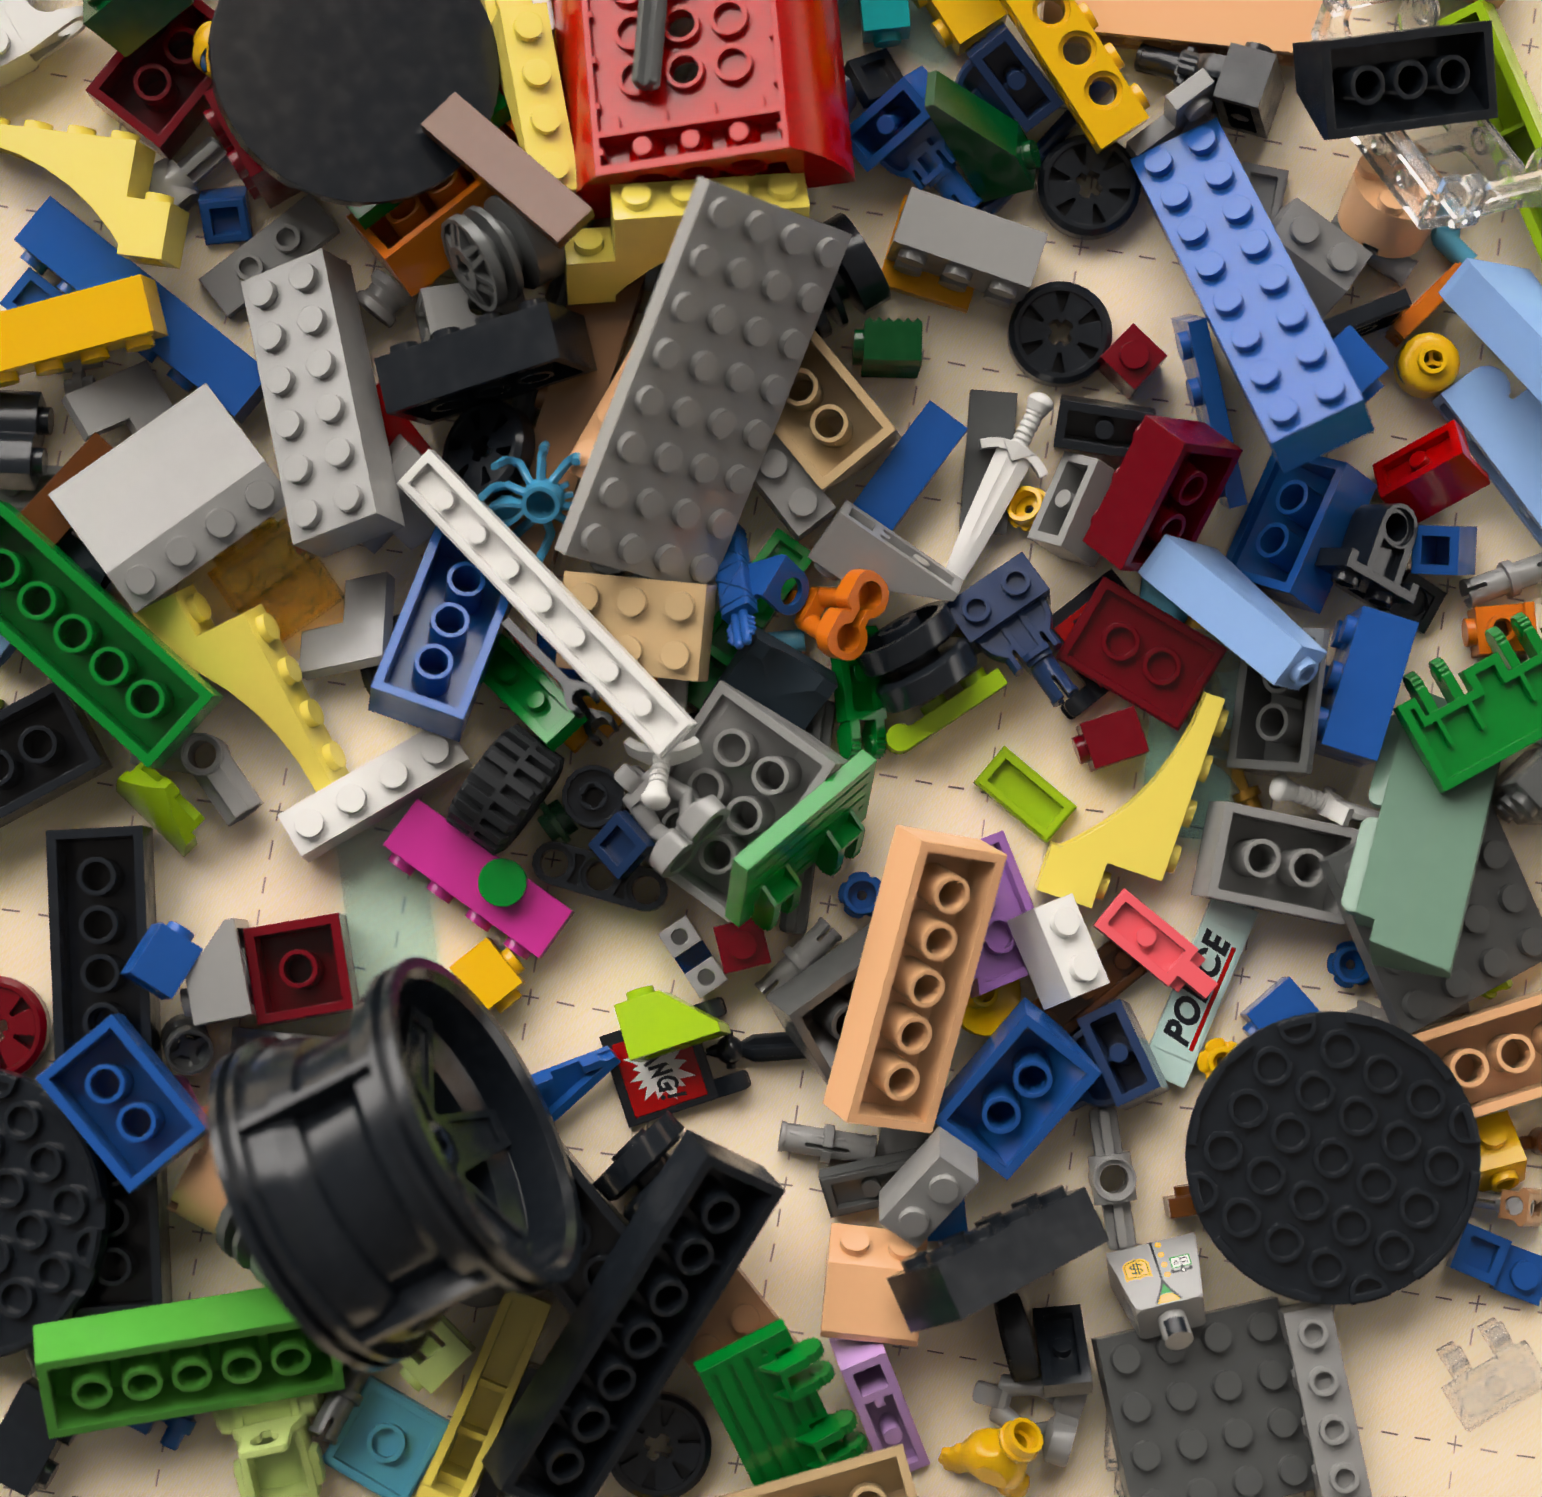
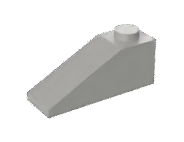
M845 500L808 556V558L815 562L814 567L831 580H838V578L842 580L849 571L854 569L872 570L885 580L888 590L891 592L954 601L964 581L848 500Z

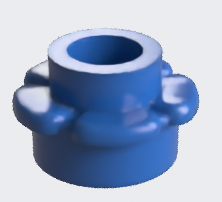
M867 872L851 874L848 877V881L843 882L838 890V899L844 904V911L849 916L861 919L865 915L872 917L881 881L877 877H869ZM859 891L866 893L864 900L858 899L857 893Z
M1344 941L1338 944L1336 951L1329 954L1327 970L1330 974H1333L1334 982L1339 986L1352 988L1356 984L1362 986L1370 980L1354 941ZM1352 960L1355 963L1353 969L1346 967L1347 961Z

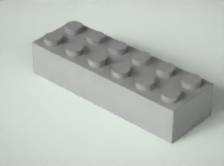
M320 248L241 281L293 545L324 558L405 527L351 265L325 249Z

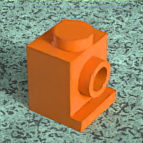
M1534 601L1519 604L1481 606L1468 610V618L1462 620V639L1464 646L1471 648V658L1489 657L1493 654L1486 641L1485 631L1492 628L1497 620L1506 623V638L1516 654H1526L1512 629L1510 618L1519 612H1523L1537 631Z

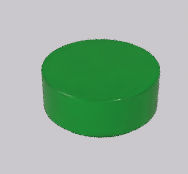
M498 858L488 862L482 868L478 877V888L482 897L495 906L508 907L514 905L522 899L527 890L528 882L524 869L517 862L510 859Z

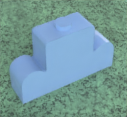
M1491 365L1480 366L1466 374L1431 402L1447 423L1455 419L1464 429L1470 454L1488 474L1491 482L1542 548V403L1528 389L1516 398H1510L1511 387L1507 375L1499 368Z

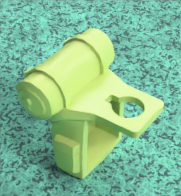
M323 1393L212 1412L218 1430L221 1431L222 1435H233V1439L236 1442L238 1458L234 1460L233 1469L241 1497H319L322 1491V1483L326 1480L325 1463L320 1444L312 1441L308 1428L310 1427V1418L317 1416L324 1402Z

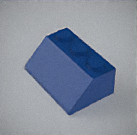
M1272 452L1225 557L1269 598L1288 606L1320 614L1334 584L1330 580L1331 574L1315 566L1320 548H1341L1352 515L1361 505L1370 503L1377 485L1348 462L1322 456L1283 473Z
M1024 997L944 1089L935 1124L975 1150L978 1158L1006 1180H1009L1102 1072L1060 1024Z

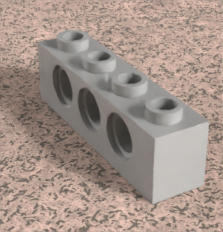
M1305 1302L1281 1306L1277 1310L1284 1344L1289 1347L1293 1366L1290 1372L1294 1390L1299 1394L1303 1417L1301 1418L1305 1440H1309L1314 1464L1311 1465L1316 1488L1313 1489L1314 1496L1372 1497L1332 1307L1326 1304L1316 1305Z

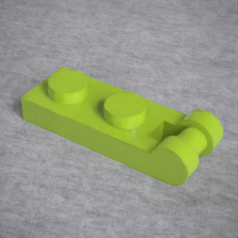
M983 667L959 682L964 690L951 699L947 700L942 693L922 706L920 711L924 717L910 726L904 723L893 725L886 734V748L895 755L907 753L1004 689L1008 682L998 668L987 674Z

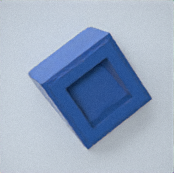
M246 186L206 189L200 192L198 203L206 246L245 242L253 237L249 193Z

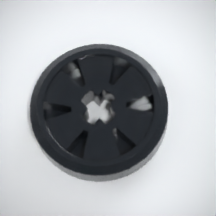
M1085 134L1067 138L1057 144L1045 157L1036 181L1037 202L1042 214L1050 225L1062 234L1080 240L1101 239L1122 228L1132 216L1141 193V184L1130 161L1132 157L1126 149L1118 142H1115L1097 154ZM1088 176L1093 177L1097 180L1095 188L1101 193L1096 196L1091 192L1089 198L1083 197L1079 194L1081 185L1076 181L1079 178L1086 181Z
M1065 281L1045 283L1030 290L1014 308L1007 330L1008 348L1017 367L1031 380L1049 387L1073 386L1087 380L1099 369L1100 365L1097 361L1112 343L1110 316L1101 300L1087 288ZM1054 323L1058 328L1063 324L1068 326L1070 332L1067 339L1070 343L1065 346L1061 341L1056 345L1051 343L1049 337L1052 330L1049 326Z
M498 399L483 400L469 407L453 423L446 436L441 458L477 495L488 485L495 482L511 481L520 485L523 482V478L516 466L507 464L499 469L491 470V464L502 456H511L522 459L529 470L535 452L534 429L527 415L520 409ZM491 448L489 455L485 456L487 449ZM509 490L496 491L483 501L486 505H490L500 496L511 495L513 492Z
M661 1391L612 1469L611 1473L616 1481L625 1490L637 1497H680L690 1491L702 1479L710 1462L712 1440L705 1417L686 1398L675 1393ZM660 1433L665 1434L669 1437L667 1445L672 1447V1451L669 1455L660 1453L657 1458L651 1457L648 1454L651 1446L646 1445L645 1440L648 1437L657 1439Z

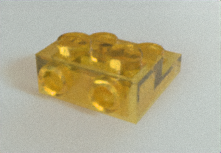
M275 517L265 520L251 530V534L255 538L241 549H239L237 544H233L213 558L216 567L207 573L234 613L241 614L262 603L266 612L271 614L276 620L280 629L279 638L282 643L345 598V595L320 558L293 545L289 522L285 518L277 521Z

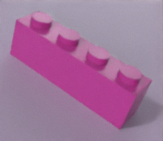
M417 798L383 844L392 851L387 860L409 876L417 869L431 880L426 887L428 890L448 904H450L454 897L470 908L465 916L486 932L493 925L508 936L503 944L523 959L527 960L531 954L542 958L575 912L529 878H527V890L522 899L516 904L508 907H499L487 902L479 891L478 877L482 868L488 862L500 857L489 853L446 822L447 819Z

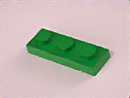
M501 634L483 683L554 752L588 719L586 716L582 719L576 718L565 703L564 693L504 634Z

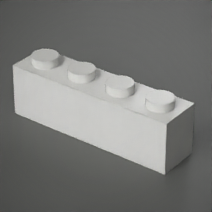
M422 730L277 816L300 856L309 863L412 803L417 798L419 799L472 768L473 765L460 742Z

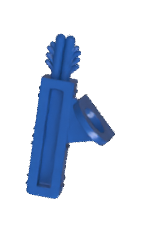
M739 523L715 576L719 595V610L722 619L729 625L726 633H728V643L731 646H735L738 650L742 649L744 644L750 645L752 643L751 635H754L757 629L754 626L756 622L753 621L755 617L752 615L758 612L757 600L759 598H762L776 612L784 615H793L801 610L809 594V581L806 574L787 555L780 554L757 562H750L747 533ZM794 578L797 583L796 596L792 602L784 604L781 599V589L788 579Z

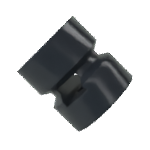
M586 765L575 770L567 778L562 789V803L566 813L579 826L589 830H601L617 811L625 810L626 806L622 800L626 795L625 789L614 779L615 774L610 769L600 765Z

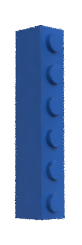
M51 196L48 197L14 238L25 250L20 258L40 275H43L48 269L60 278L61 281L56 287L64 294L139 274L153 279L134 262L117 254V249ZM156 281L168 336L154 339L155 346L153 348L138 351L137 353L151 364L157 357L171 368L166 376L187 393L193 387L198 389L206 383L228 413L242 425L264 398L257 361Z

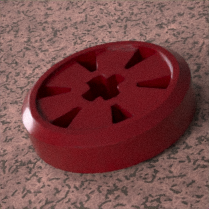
M0 976V1021L5 1020L8 1025V1030L2 1032L5 1038L0 1041V1069L24 1075L37 1065L46 1052L51 1036V1019L45 1002L31 986L12 977Z

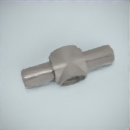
M209 136L178 163L172 158L170 160L164 158L157 161L153 165L149 192L174 197L173 204L188 212L199 199L200 190L196 185L227 158L226 150L215 138Z
M1094 1108L1088 1114L1094 1155L1087 1157L1089 1166L1088 1180L1092 1188L1094 1205H1102L1105 1232L1109 1239L1107 1246L1111 1250H1122L1134 1247L1136 1244L1130 1201L1137 1200L1135 1187L1137 1178L1132 1167L1130 1151H1123L1116 1108ZM1109 1165H1119L1124 1172L1123 1185L1116 1191H1105L1100 1184L1101 1172Z

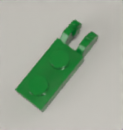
M866 626L867 636L870 637L877 632L878 627ZM830 657L831 669L835 672L838 684L834 691L837 723H840L836 733L839 754L846 760L853 758L862 750V743L860 742L862 735L864 751L875 759H881L886 754L885 750L887 749L885 741L887 711L875 691L882 677L865 676L856 659L846 661ZM860 722H865V725L861 733Z

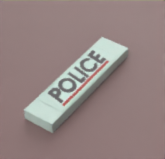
M1210 899L1192 944L1199 949L1198 953L1206 959L1199 968L1216 981L1218 985L1206 999H1202L1186 985L1183 986L1179 993L1172 989L1149 1043L1166 1081L1185 1088L1259 912L1245 906Z

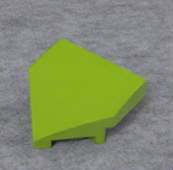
M140 762L131 772L126 770L117 779L116 792L183 857L198 844L192 832L205 818L180 794V789L169 778L163 777L154 768H147Z

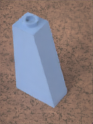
M1466 258L1438 293L1542 403V285L1530 269Z
M1165 534L1138 571L1146 581L1273 685L1299 691L1302 686L1309 683L1317 674L1318 665L1327 652L1217 548Z

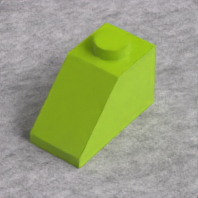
M653 985L627 992V1001L614 1005L630 1061L645 1062L731 1034L729 1024L671 993L660 990L655 991Z

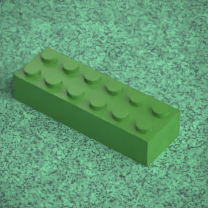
M266 1287L33 1325L35 1368L49 1439L345 1389L342 1362L331 1356L312 1340L285 1309L277 1296Z

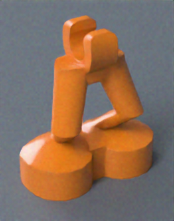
M860 568L851 570L844 576L838 587H811L806 603L797 612L794 623L799 630L816 640L818 648L826 656L846 661L854 660L863 653L867 645L866 625L869 619L880 616L887 607L889 601L888 586L885 580L872 570ZM791 590L784 604H789L793 601L797 593L796 590ZM825 608H829V609H827V611H826V612L824 613V615L822 616V614H823Z

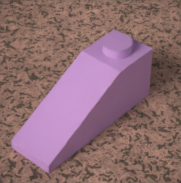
M830 1338L829 1341L873 1451L902 1443L910 1472L929 1465L930 1461L883 1343Z

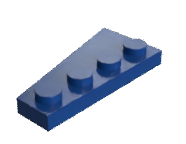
M1193 314L1173 317L1171 321L1175 332L1176 345L1187 377V394L1191 406L1195 407L1197 419L1199 422L1206 423L1234 443L1207 319ZM1238 462L1219 497L1220 504L1228 509L1248 504Z

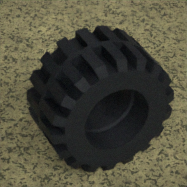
M518 724L506 729L487 749L459 788L449 806L446 822L495 856L512 844L540 808L563 771L565 758L556 751L552 752L542 741Z

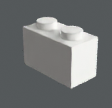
M1072 893L1033 908L1007 921L1044 1010L1110 983Z

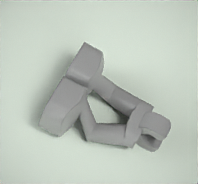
M623 764L614 775V779L628 791L622 799L623 803L649 837L657 841L653 847L649 864L662 878L672 877L685 868L696 855L698 847L722 827L729 817L730 811L713 794L692 803L693 789L669 776L667 785L668 795L670 799L679 802V817L676 827L668 829L661 823L655 810L648 809L641 801V795L648 786L650 768L645 772L638 765Z
M1005 1373L1001 1375L998 1386L982 1380L976 1382L972 1395L973 1401L991 1407L989 1419L1000 1427L1008 1421L1021 1417L1009 1407L1012 1397L1039 1396L1053 1405L1054 1416L1048 1421L1035 1424L1039 1427L1043 1436L1042 1452L1044 1462L1066 1467L1088 1394L1044 1398L1041 1377L1023 1382H1014L1011 1375Z

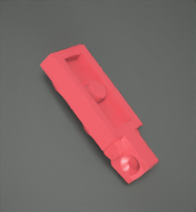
M1125 888L1120 891L1093 924V927L1166 987L1170 986L1177 993L1186 985L1202 999H1206L1218 985L1216 981L1199 968L1206 960L1198 953L1199 949Z

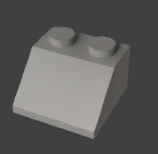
M1295 198L1280 208L1271 223L1320 317L1323 319L1348 291L1373 253L1299 198Z
M230 918L223 920L185 978L187 988L180 989L181 1005L185 1017H192L194 1026L210 1025L256 1015L243 929L249 928V923L246 919Z

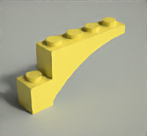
M480 0L493 28L499 58V82L510 111L518 145L572 192H575L577 189L575 153L547 3L532 4V0Z
M0 117V153L12 155L40 165L68 184L92 207L110 230L118 243L117 254L136 264L180 269L190 213L173 204L174 197L149 192L156 152L140 143L139 135L126 131L112 130L111 137L96 135V130L78 125H68L67 132L53 130V125L36 120H25L24 127L10 125V120Z
M804 173L706 178L803 216L809 217L810 215ZM697 179L610 185L611 226L582 228L564 245L566 256L564 274L568 305L616 302V294L652 268L664 263Z
M194 584L139 610L137 613H133L139 621L192 669L229 691L254 711L281 739L295 757L316 792L349 774L345 766L346 758L342 748L338 743L332 741L324 725V715L321 707L314 699L310 698L302 682L300 666L292 656L288 655L279 638V626L274 617L266 612L262 603L215 626L211 619V609L207 600L197 592Z
M1202 691L1191 720L1174 750L1154 776L1128 802L1103 821L1060 844L1052 841L1049 842L1035 883L1036 890L1059 898L1072 893L1077 904L1092 908L1094 899L1103 900L1112 875V873L1105 871L1107 863L1159 881L1163 880L1165 872L1173 874L1182 850V846L1175 844L1181 826L1185 828L1190 827L1197 808L1198 801L1191 799L1196 782L1204 783L1212 765L1213 756L1206 754L1212 736L1221 737L1228 719L1229 710L1222 708L1225 699Z
M515 1291L503 1295L466 1386L415 1497L473 1496L486 1470L482 1460L505 1424L553 1302L536 1295L519 1294Z

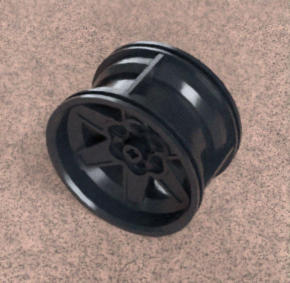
M411 957L376 975L370 982L366 995L360 998L354 1006L349 1029L331 1039L324 1037H291L283 1040L271 1036L254 1038L243 1046L228 1052L216 1063L208 1085L207 1122L213 1158L228 1206L249 1252L277 1298L310 1338L338 1361L360 1371H382L416 1354L423 1346L428 1331L440 1322L451 1305L483 1289L499 1294L511 1293L513 1291L525 1295L538 1294L570 1278L576 1271L580 1262L583 1244L581 1210L571 1167L552 1116L527 1066L497 1020L467 985L440 964L423 957Z

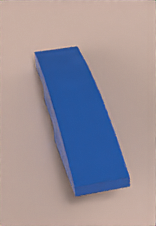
M929 400L853 504L891 531H894L906 516L910 507L936 475L940 466L966 434L968 428Z

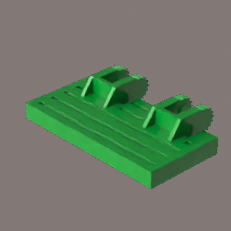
M1523 612L1512 616L1510 623L1529 660L1521 663L1503 631L1497 626H1493L1485 631L1486 641L1493 654L1458 673L1468 691L1467 694L1464 695L1453 673L1443 659L1437 657L1429 661L1430 673L1448 703L1445 706L1437 707L1424 681L1415 671H1411L1403 676L1404 686L1409 692L1411 699L1395 707L1393 711L1440 794L1542 739V640L1529 618Z
M862 749L733 858L725 909V917L740 927L752 917L755 925L763 931H771L778 923L780 911L783 914H790L797 908L802 883L798 878L799 875L815 862V865L826 876H834L841 870L844 857L846 859H853L860 853L865 834V827L861 822L866 819L877 763L874 757Z
M782 1318L693 1362L754 1486L864 1454V1451L867 1450L866 1447L869 1446L862 1431H854L858 1424L855 1413L851 1409L848 1410L846 1408L828 1415L818 1395L817 1390L831 1383L835 1375V1370L829 1361H820L823 1353H825L821 1340L808 1337L805 1340L803 1339L802 1342L794 1344Z

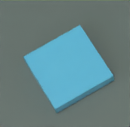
M371 1374L361 1392L363 1400L360 1406L353 1407L336 1445L329 1444L323 1455L324 1463L381 1497H411L432 1462L450 1420Z

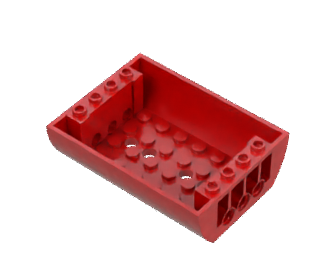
M553 0L559 72L575 153L577 189L574 193L593 209L594 217L591 220L611 217L610 185L690 180L697 179L698 176L703 178H721L781 173H804L807 189L855 182L837 0H667L661 80L659 88L654 91L638 90L632 82L639 0ZM685 17L694 21V27L688 35L674 37L669 34L672 23L677 19ZM693 63L698 66V73L692 81L678 83L673 79L674 72L680 65Z

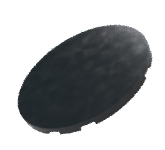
M219 0L211 21L208 38V60L214 86L213 93L229 130L246 153L267 173L290 188L295 187L305 193L319 197L321 201L354 207L385 203L395 204L428 192L448 179L462 165L423 133L420 124L454 92L491 121L499 87V58L493 28L480 0Z
M1322 1011L1294 1015L1273 1022L1243 1039L1224 1056L1205 1081L1195 1101L1186 1135L1185 1165L1190 1195L1205 1231L1218 1250L1242 1274L1258 1285L1281 1296L1316 1305H1355L1372 1302L1390 1296L1392 1293L1423 1278L1443 1260L1462 1235L1471 1217L1481 1180L1480 1137L1477 1122L1470 1102H1468L1452 1071L1437 1054L1408 1032L1388 1022L1351 1012Z
M0 1069V1357H4L34 1347L33 1325L71 1319L86 1300L95 1284L107 1249L110 1229V1202L107 1180L100 1157L38 1082L27 1076L10 1070Z

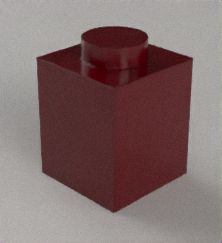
M1133 323L1100 356L1097 361L1100 365L1098 371L1129 399L1160 368L1167 355Z
M1135 706L1080 723L1075 727L1078 736L1071 738L1080 765L1088 763L1090 772L1144 755L1150 751Z
M752 918L748 919L740 927L734 923L713 927L724 974L772 963L764 931L755 925Z

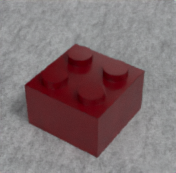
M333 913L243 929L258 1025L270 1026L353 1011L354 1006L359 1000L346 915Z

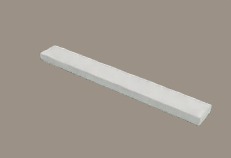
M428 449L396 483L586 683L595 689L597 694L659 759L665 758L697 725L690 715L484 501L479 500L478 495L434 450Z

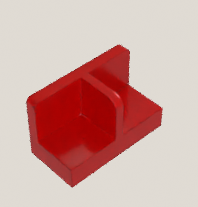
M1455 419L1372 465L1382 501L1384 503L1408 505L1414 511L1418 523L1490 484L1488 474L1471 457L1464 429Z

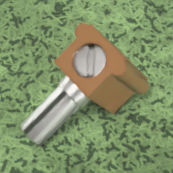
M1521 1188L1520 1191L1502 1189V1193L1499 1194L1478 1191L1477 1198L1493 1200L1495 1204L1476 1201L1474 1207L1494 1210L1499 1213L1498 1218L1516 1221V1224L1520 1227H1539L1541 1225L1542 1189Z

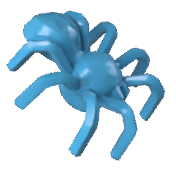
M546 440L538 447L536 479L532 478L522 459L502 456L491 464V470L499 469L507 464L516 466L527 486L522 487L511 481H500L488 485L478 495L481 501L485 500L493 492L500 490H509L523 496L521 498L513 495H502L488 507L508 527L517 522L523 515L527 517L525 521L512 531L518 538L535 523L544 525L546 534L536 554V557L541 562L544 561L556 532L552 520L555 519L564 524L567 516L561 512L568 511L572 504V501L565 502V499L573 497V491H565L569 486V482L566 481L560 484L558 482L572 465L577 466L581 462V453L575 452L566 457L549 479H547L546 462L551 445Z

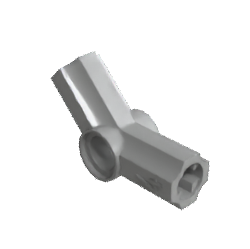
M192 732L160 768L162 770L193 775L228 826H232L245 819L264 803L232 758L227 744L207 733ZM211 743L216 750V758L211 766L200 769L195 761V753L201 745ZM130 752V764L138 765L141 761Z

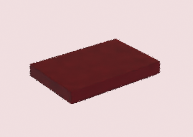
M1103 576L1055 659L1179 731L1228 649Z

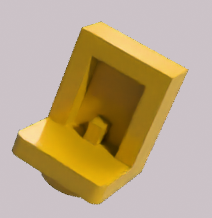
M1508 1110L1475 1118L1480 1137L1481 1180L1478 1191L1493 1190L1494 1192H1502V1189H1513L1519 1182L1525 1180L1527 1158Z

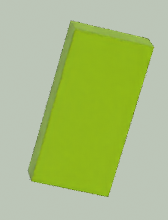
M1006 746L1002 747L973 782L1045 844L1048 843L1077 808L1074 803Z

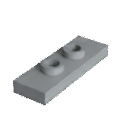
M307 194L198 280L229 319H231L246 307L241 281L318 250L341 232L311 194Z

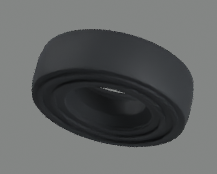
M1011 1293L994 1303V1310L1010 1375L1014 1382H1023L1038 1377L1039 1369L1021 1297L1018 1293Z

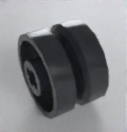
M936 601L923 605L882 627L868 637L865 650L856 658L865 676L882 677L875 693L888 713L903 712L936 697L963 679L977 665L978 657L967 638L950 637L956 628L957 621L945 601Z
M669 1110L659 1117L646 1131L642 1128L611 1158L613 1163L592 1184L609 1202L618 1200L634 1184L639 1188L640 1191L624 1207L623 1217L628 1222L634 1216L671 1156L668 1151L683 1136L685 1127Z

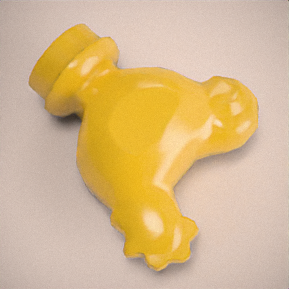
M1019 1417L1004 1423L1000 1429L982 1428L971 1433L962 1443L942 1448L938 1461L945 1470L953 1471L957 1474L970 1473L974 1475L978 1480L996 1487L999 1493L1005 1497H1024L1030 1486V1476L1026 1474L1029 1462L1036 1458L1039 1450L1042 1448L1043 1436L1039 1427L1033 1421Z

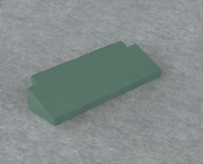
M1431 694L1438 708L1448 704L1444 698ZM1395 714L1390 718L1368 793L1370 804L1380 809L1378 818H1366L1360 825L1341 900L1342 908L1346 913L1355 915L1356 925L1372 927L1369 940L1372 965L1451 978L1501 761L1440 794Z

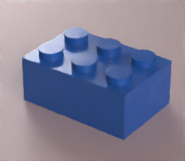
M1364 605L1349 615L1347 614L1344 621H1337L1330 641V647L1336 648V652L1330 666H1325L1315 754L1356 767H1363L1378 761L1419 622Z
M111 1014L35 1078L129 1193L144 1187L209 1132L207 1115L124 1014Z

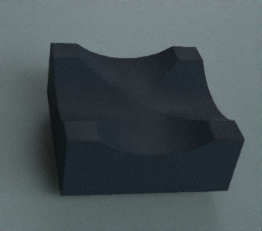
M757 627L755 634L751 635L752 643L750 645L744 644V647L736 652L703 704H705L718 682L723 680L805 730L818 710L837 688L835 672Z

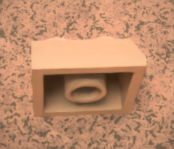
M831 1223L826 1258L820 1336L917 1347L919 1331L910 1332L887 1278L903 1270L900 1261L918 1252L927 1250L928 1238L917 1249L889 1229Z

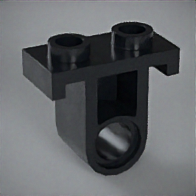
M1402 503L1361 505L1351 517L1341 548H1320L1315 566L1331 574L1330 580L1334 584L1347 589H1357L1364 593V600L1374 606L1389 609L1392 608L1393 603L1414 604L1419 586L1413 582H1401L1418 532V522L1414 511L1408 505Z

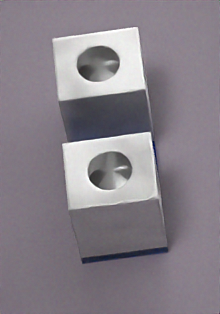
M684 916L658 934L699 998H702L729 980L687 916Z

